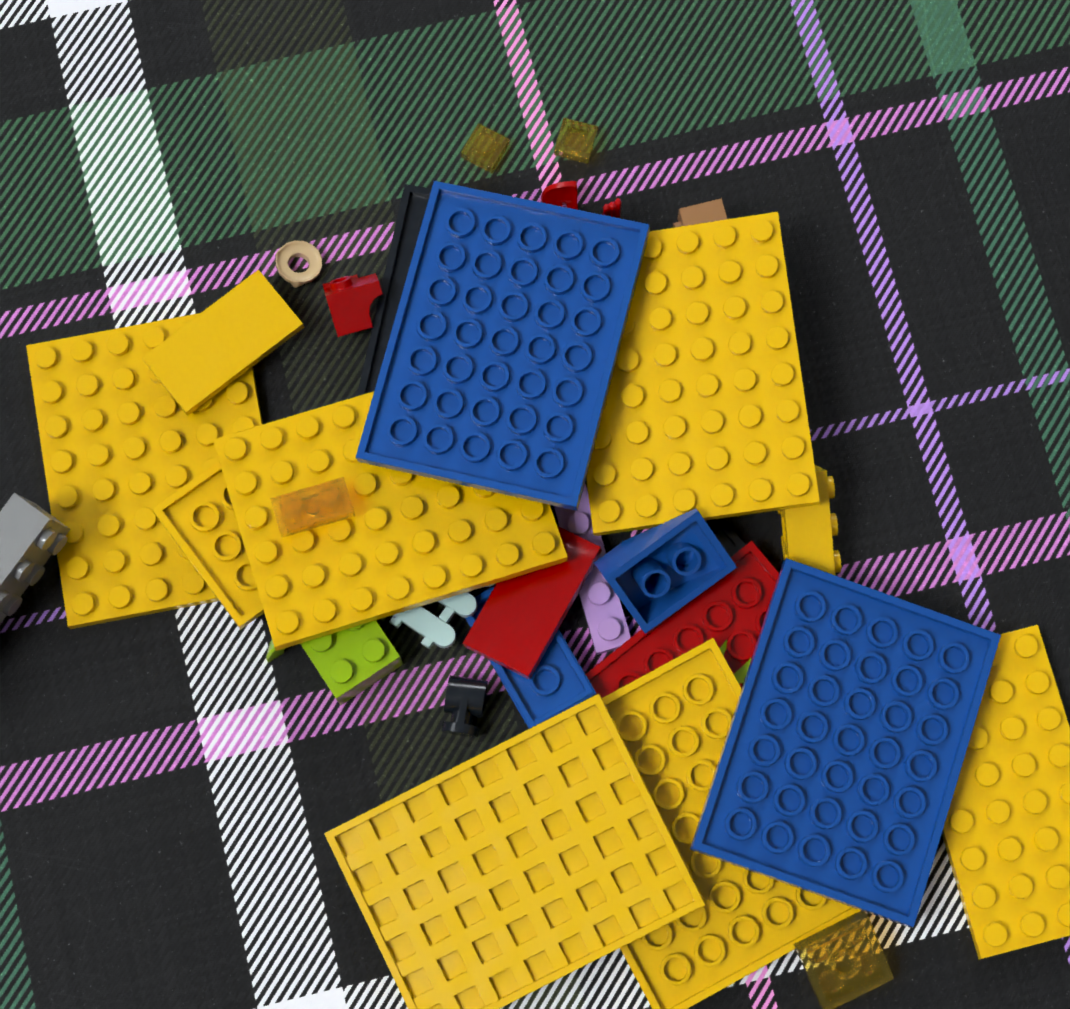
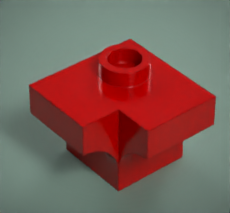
M376 273L358 278L357 274L344 276L322 284L338 337L373 327L369 314L370 306L375 298L382 295Z

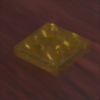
M863 910L794 944L822 1009H835L894 979L871 921Z

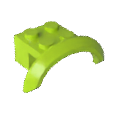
M376 620L300 643L340 706L403 665L401 657ZM271 640L266 655L267 662L269 663L282 655L285 648L276 651Z

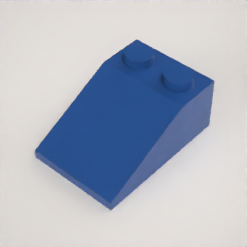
M696 508L624 540L594 562L645 634L737 568Z

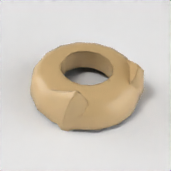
M294 240L288 242L275 255L276 268L279 275L285 281L291 283L294 288L312 282L318 277L322 269V257L319 250L305 241ZM301 257L308 262L309 268L304 272L297 273L290 269L288 263L292 258Z

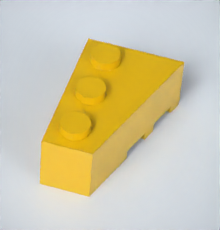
M815 465L820 504L777 510L778 514H781L783 560L788 558L836 576V573L841 572V558L839 550H833L832 536L838 535V522L836 513H830L829 499L835 498L833 476H827V470Z

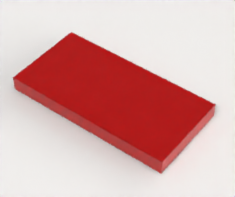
M559 526L557 527L568 556L567 561L498 582L463 642L464 647L529 680L594 567V562L597 561L602 552L600 546Z

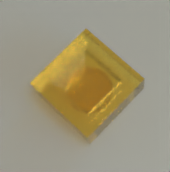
M563 118L554 148V155L589 164L598 133V126Z
M478 123L461 151V158L493 174L510 145V141L507 137Z

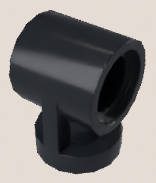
M450 675L444 712L451 713L452 715L450 722L443 721L442 732L475 738L479 736L480 727L473 726L474 717L482 718L488 681Z

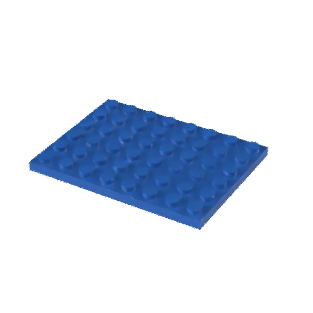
M434 181L355 457L357 461L578 511L649 237L650 225Z
M786 558L783 561L690 850L906 927H914L1001 635Z

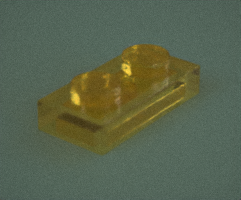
M344 477L270 498L281 537L355 516Z

